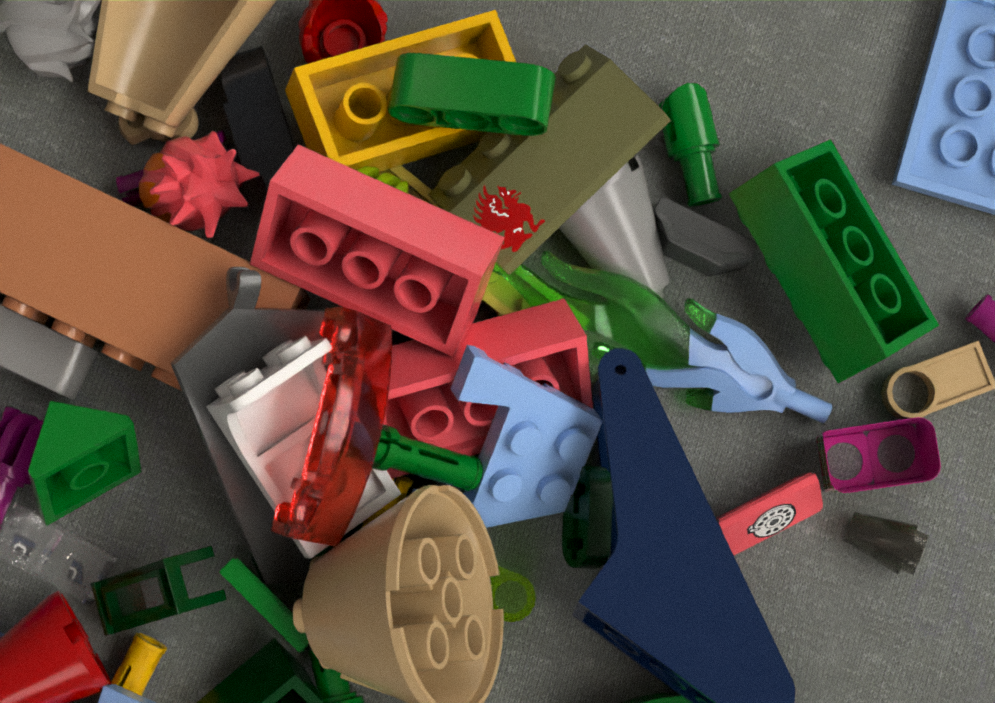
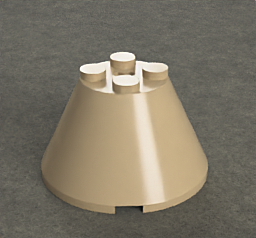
M423 486L324 555L314 557L311 560L309 572L305 580L303 597L296 600L293 606V621L298 632L306 633L309 645L319 660L320 665L324 669H333L406 703H484L492 689L500 663L504 615L503 609H493L490 576H498L500 574L490 536L478 511L471 501L453 486Z

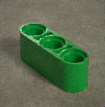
M423 53L401 54L397 58L388 113L399 121L415 125L523 136L542 135L547 132L556 76L545 67L528 63Z

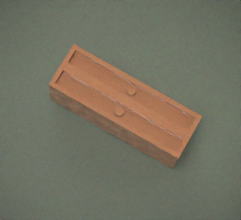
M0 143V294L6 295L1 304L2 306L42 325H45L50 316L55 319L51 329L90 348H93L97 339L105 342L101 353L138 371H141L145 362L155 366L151 377L180 391L182 390L171 362L229 308L226 290V275L229 268L246 267L260 273L261 290L255 308L307 309L311 299L303 288L250 265L249 261L176 226H172L155 216Z

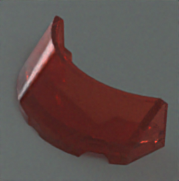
M345 307L325 309L320 336L331 341L332 349L322 357L321 364L327 365L328 370L301 479L293 477L290 489H294L292 502H282L277 505L271 527V532L286 537L337 546L340 543L356 512L367 484L384 423L392 366L391 325Z

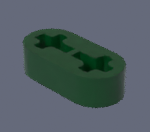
M582 466L578 483L573 495L570 497L565 512H563L562 553L566 563L572 568H602L610 555L613 497L610 473L604 467Z

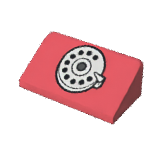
M802 473L716 517L733 555L820 512L823 508L819 480L815 473Z

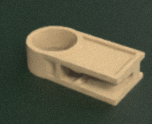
M978 340L912 366L894 371L884 381L881 395L884 406L896 418H923L932 412L995 389V380ZM910 373L917 375L927 386L928 400L924 408L918 413L903 411L893 399L892 390L894 382L902 374Z

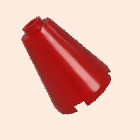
M59 590L43 599L0 638V703H69L101 693L103 686L112 684L97 653L95 654L87 638L89 637Z

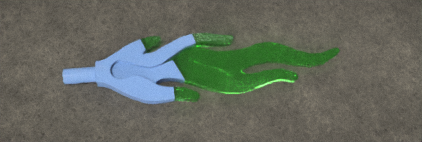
M549 251L542 252L541 264L556 280L581 290L602 295L608 301L592 302L559 291L523 264L508 275L495 263L493 272L503 276L531 307L564 298L583 330L608 337L634 352L641 359L652 386L662 388H703L686 391L685 402L688 405L708 411L726 413L772 410L783 413L787 407L820 423H825L831 413L832 404L796 388L795 380L784 372L767 345L754 331L738 321L706 309L694 299L687 298L685 300V313L699 328L721 340L724 345L715 344L704 339L692 330L663 298L648 286L628 276L567 264ZM595 342L592 348V355L601 360L605 353L616 348L603 342Z

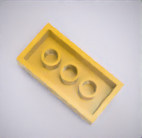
M496 10L295 67L285 92L306 147L354 170L369 166L376 167L381 172L480 141L487 132L405 123L391 117L388 113V105L397 58L401 54L423 53L516 62Z

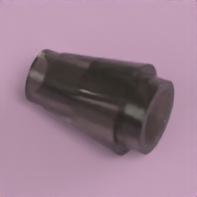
M855 511L843 541L853 545L854 548L897 575L900 570L913 575L929 535L918 531V525L868 514L863 515Z

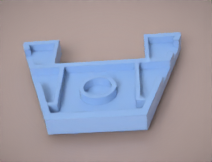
M467 345L452 383L451 391L458 401L497 405L498 408L478 457L483 465L480 483L474 490L470 489V491H465L463 494L474 505L486 528L565 512L580 478L582 466H585L603 420L593 408L545 383L541 385L524 376L519 369L508 363L501 364L489 358L485 351L475 346Z

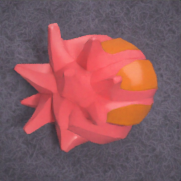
M214 131L197 140L183 136L166 141L160 153H154L147 161L143 169V177L139 181V197L143 206L150 209L152 216L184 231L205 229L206 238H213L219 219L232 207L248 206V202L239 191V188L245 181L260 176V173L247 169L234 161L236 150L226 151L217 133Z

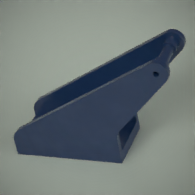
M616 348L608 351L603 355L598 365V380L592 390L593 409L603 420L597 434L600 466L606 468L610 473L612 488L610 558L579 599L573 617L690 703H794V681L640 358L634 352L625 348Z

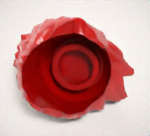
M310 0L309 6L303 11L302 17L298 21L300 30L299 43L305 61L309 64L385 42L388 18L381 4L377 0Z

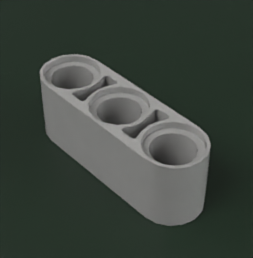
M0 305V366L60 395L75 400L98 352Z

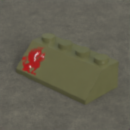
M586 44L579 51H575L565 57L555 73L556 79L546 133L537 136H523L487 132L481 138L478 147L459 165L448 169L440 178L438 185L428 194L439 208L505 237L496 264L508 275L518 268L671 121L667 114L610 58Z

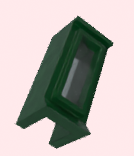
M212 546L163 558L142 567L90 583L104 635H111L227 600L224 589L191 599L188 597L181 567L215 557Z

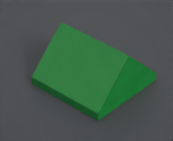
M50 401L28 469L40 516L46 526L142 472L135 427L128 415Z

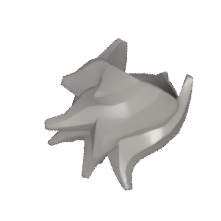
M0 0V33L6 31L16 55L38 76L44 78L63 77L72 82L73 79L69 70L84 66L87 63L86 59L93 57L99 18L91 17L102 0Z

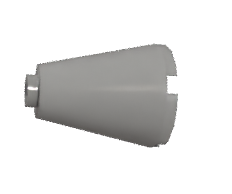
M635 154L559 229L621 305L633 303L635 309L639 310L661 300L665 296L662 288L669 284L670 281L643 164L638 154Z

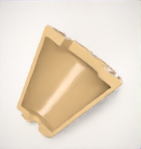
M102 0L87 92L108 100L105 111L133 122L136 121L139 113L146 115L143 123L144 127L173 138L177 127L277 0Z

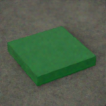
M232 558L219 571L299 653H302L309 646L306 633L298 632L294 625L293 613L238 558L236 560Z

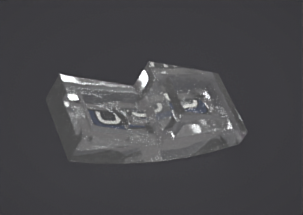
M14 503L0 529L1 558L29 575L41 577L85 604L92 605L95 600L90 583L106 579L118 559V556L57 522L46 526L41 519L40 513L21 503Z

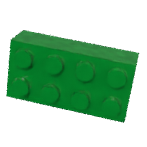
M831 139L772 164L729 193L737 208L740 220L751 232L764 255L767 267L777 277L791 302L794 314L803 322L818 348L822 362L830 369L837 383L886 359L939 326Z

